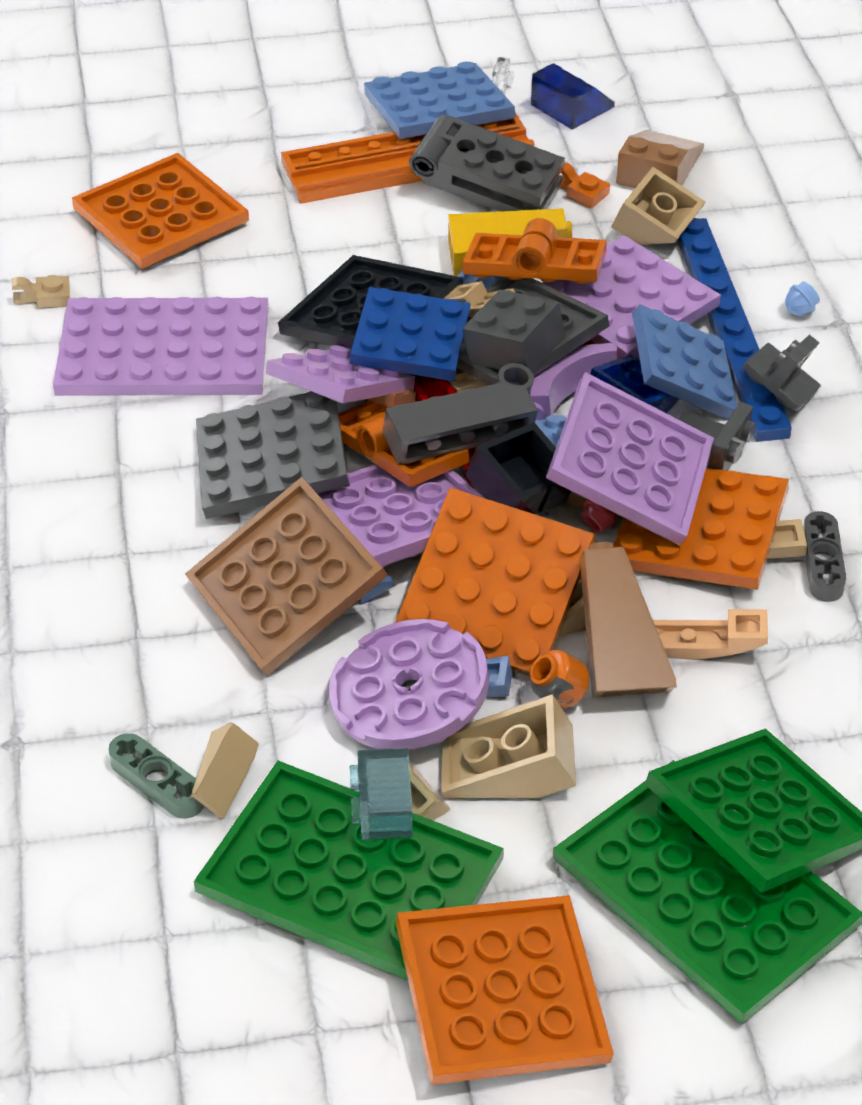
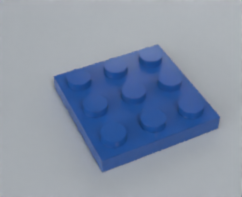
M369 287L350 353V364L454 381L464 340L462 328L468 323L471 303Z

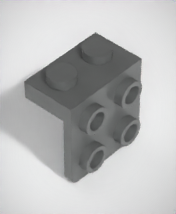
M740 402L726 424L690 412H685L680 416L678 420L714 438L706 468L728 471L731 465L737 462L741 450L746 442L749 443L755 431L756 423L752 421L754 406Z

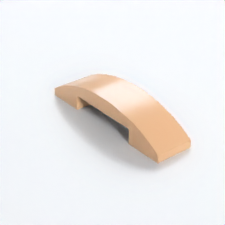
M728 609V620H653L668 658H717L743 653L768 644L767 609Z

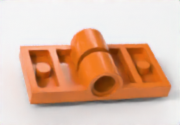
M536 218L526 225L522 235L476 233L462 262L463 274L474 275L477 278L503 276L510 280L537 278L544 282H554L557 280H571L577 284L597 282L607 253V240L557 237V230L552 222L544 218Z
M367 401L339 413L343 443L409 487L421 485L429 479L469 463V450L464 449L398 465L382 433L386 408L390 407L373 401Z

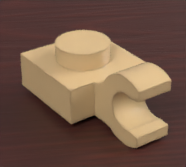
M50 275L36 277V283H32L25 277L12 278V290L23 291L13 292V303L23 305L37 302V308L67 307L68 298H70L69 276Z

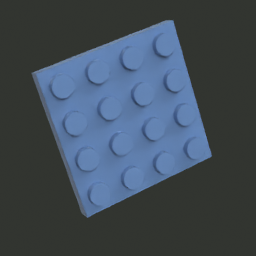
M469 61L461 62L457 66L449 68L437 66L421 73L414 71L404 72L401 76L393 78L385 76L376 77L373 81L364 83L365 95L399 139L427 134L436 119L442 115H448L473 125L515 118V106L476 63Z

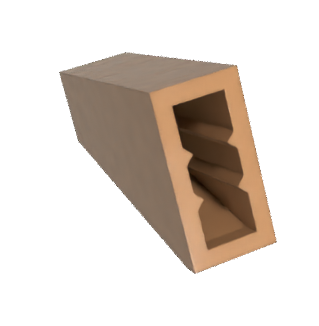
M611 542L590 544L589 549H584L580 556L592 698L671 693L677 687L676 677L624 547L613 548V543Z

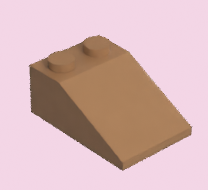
M650 130L630 135L618 152L616 184L636 188L651 168L654 167L682 186L701 155L705 143Z

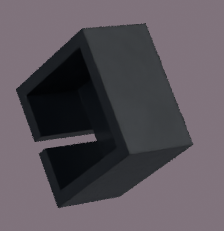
M535 422L478 445L466 472L467 477L485 499L535 515L537 511L542 514L566 503L571 493V490L546 478L556 447Z

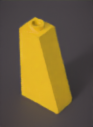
M563 208L448 214V245L453 275L458 276L463 270L462 262L476 233L522 235L526 225L531 220L544 218L554 224L557 230V237L572 238V222L566 221Z

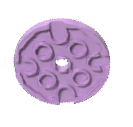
M416 619L393 623L358 640L359 647L347 658L341 657L329 682V699L335 718L340 727L350 737L373 748L388 751L394 748L401 751L442 743L447 737L463 728L483 705L489 689L490 676L485 654L472 635L468 632L462 634L451 629L447 622ZM417 680L410 687V691H407L406 687H401L405 681Z

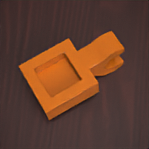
M565 162L564 168L561 171L563 179L560 188L567 189V197L592 209L609 195L610 183L587 172L579 176L573 166Z

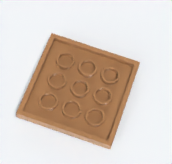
M303 477L299 478L185 573L187 578L266 676H269L388 576L383 567Z

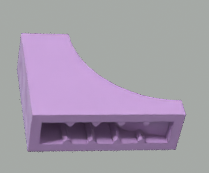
M616 343L581 345L534 376L530 396L538 409L536 420L546 419L547 416L553 415L557 406L567 396L577 390L579 381L585 372L602 381L619 379Z

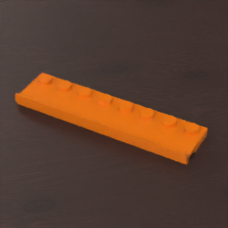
M516 112L515 118L476 125L535 146L533 139L529 140L527 137L526 128ZM394 132L281 152V161L298 196V201L302 204L422 181L423 178L416 175L410 168L409 160L425 135L399 139Z

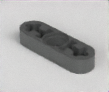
M823 511L809 513L805 517L803 525L807 543L805 561L809 589L815 598L831 602L842 597L846 583L838 521L833 515ZM818 528L825 533L824 537H819ZM817 552H826L831 554L833 558L829 560H823L816 557L814 554ZM824 574H829V584H826L825 579H823Z

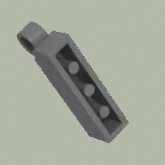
M509 363L501 367L497 382L493 385L465 389L449 395L434 396L426 400L386 408L382 433L397 464H406L474 448L482 443L534 423L538 413V409L530 396L534 375L528 367L522 364ZM510 381H513V382H517V383H519V384H521V385H513V384H510L509 382H510Z

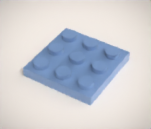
M639 304L632 312L644 384L729 419L737 408V402L724 341L714 334H707L694 328L687 322H680L668 317L660 310H652Z

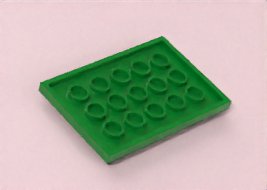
M277 760L193 882L196 893L408 980L396 927L397 914L399 912L477 905L504 859V848Z
M645 781L553 848V859L741 1024L862 925V912L812 871L763 893L759 892L645 785Z

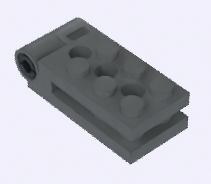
M442 115L436 119L411 156L409 165L416 175L423 178L422 183L497 211L541 210L549 207L562 185L563 176L560 173L565 165V157L460 119Z

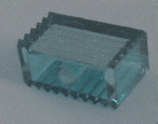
M408 748L357 750L358 765H349L350 790H359V798H351L352 824H361V839L365 841L369 838L373 840L377 838L384 840L387 837L389 839L394 837L401 839L404 836L409 839L413 836V812Z

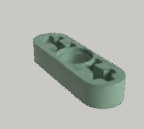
M127 733L115 737L110 742L108 751L113 770L169 813L178 818H191L203 810L204 805L194 797L191 799L187 798L192 794L196 778L136 734ZM134 752L136 755V759L133 756H131V754H133ZM153 770H163L167 773V776L159 781H150L145 778ZM177 793H179L183 797L178 799Z

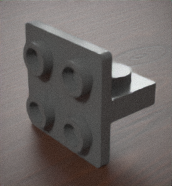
M809 334L801 342L795 339L782 352L772 344L766 343L742 367L748 372L751 380L759 385H764L774 393L779 403L798 411L821 387L820 383L801 369V366L820 342Z

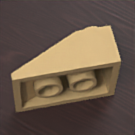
M553 694L467 723L463 728L442 742L441 793L445 798H541L576 786L573 724Z

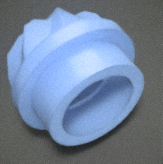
M805 281L799 285H792L785 298L787 310L798 316L812 313L816 309L815 305L820 302L819 295L815 289Z

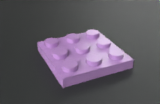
M333 345L330 347V350L326 351L309 349L306 354L301 355L284 353L282 358L267 360L266 374L340 403L389 395L392 392L414 389L416 377L407 373L350 364L351 349L340 345Z

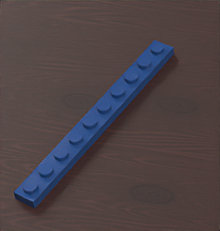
M694 218L677 240L691 276L721 295L720 306L706 315L714 335L724 341L732 382L740 402L754 406L752 421L756 423L753 434L755 442L790 439L792 427L783 405L778 402L775 394L764 385H759L751 380L748 372L742 367L760 349L707 219Z

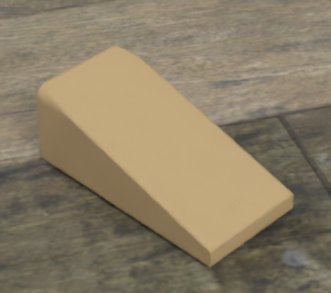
M228 723L212 731L191 796L219 818L225 817L255 758L259 743L235 723Z

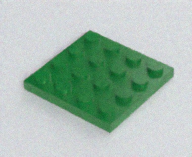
M766 728L651 770L645 781V785L761 893L862 850V812Z

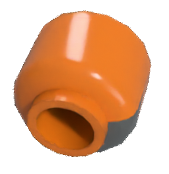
M552 650L538 657L532 664L530 685L532 691L539 698L553 694L561 708H569L577 704L586 694L589 686V672L586 665L575 657L561 650Z

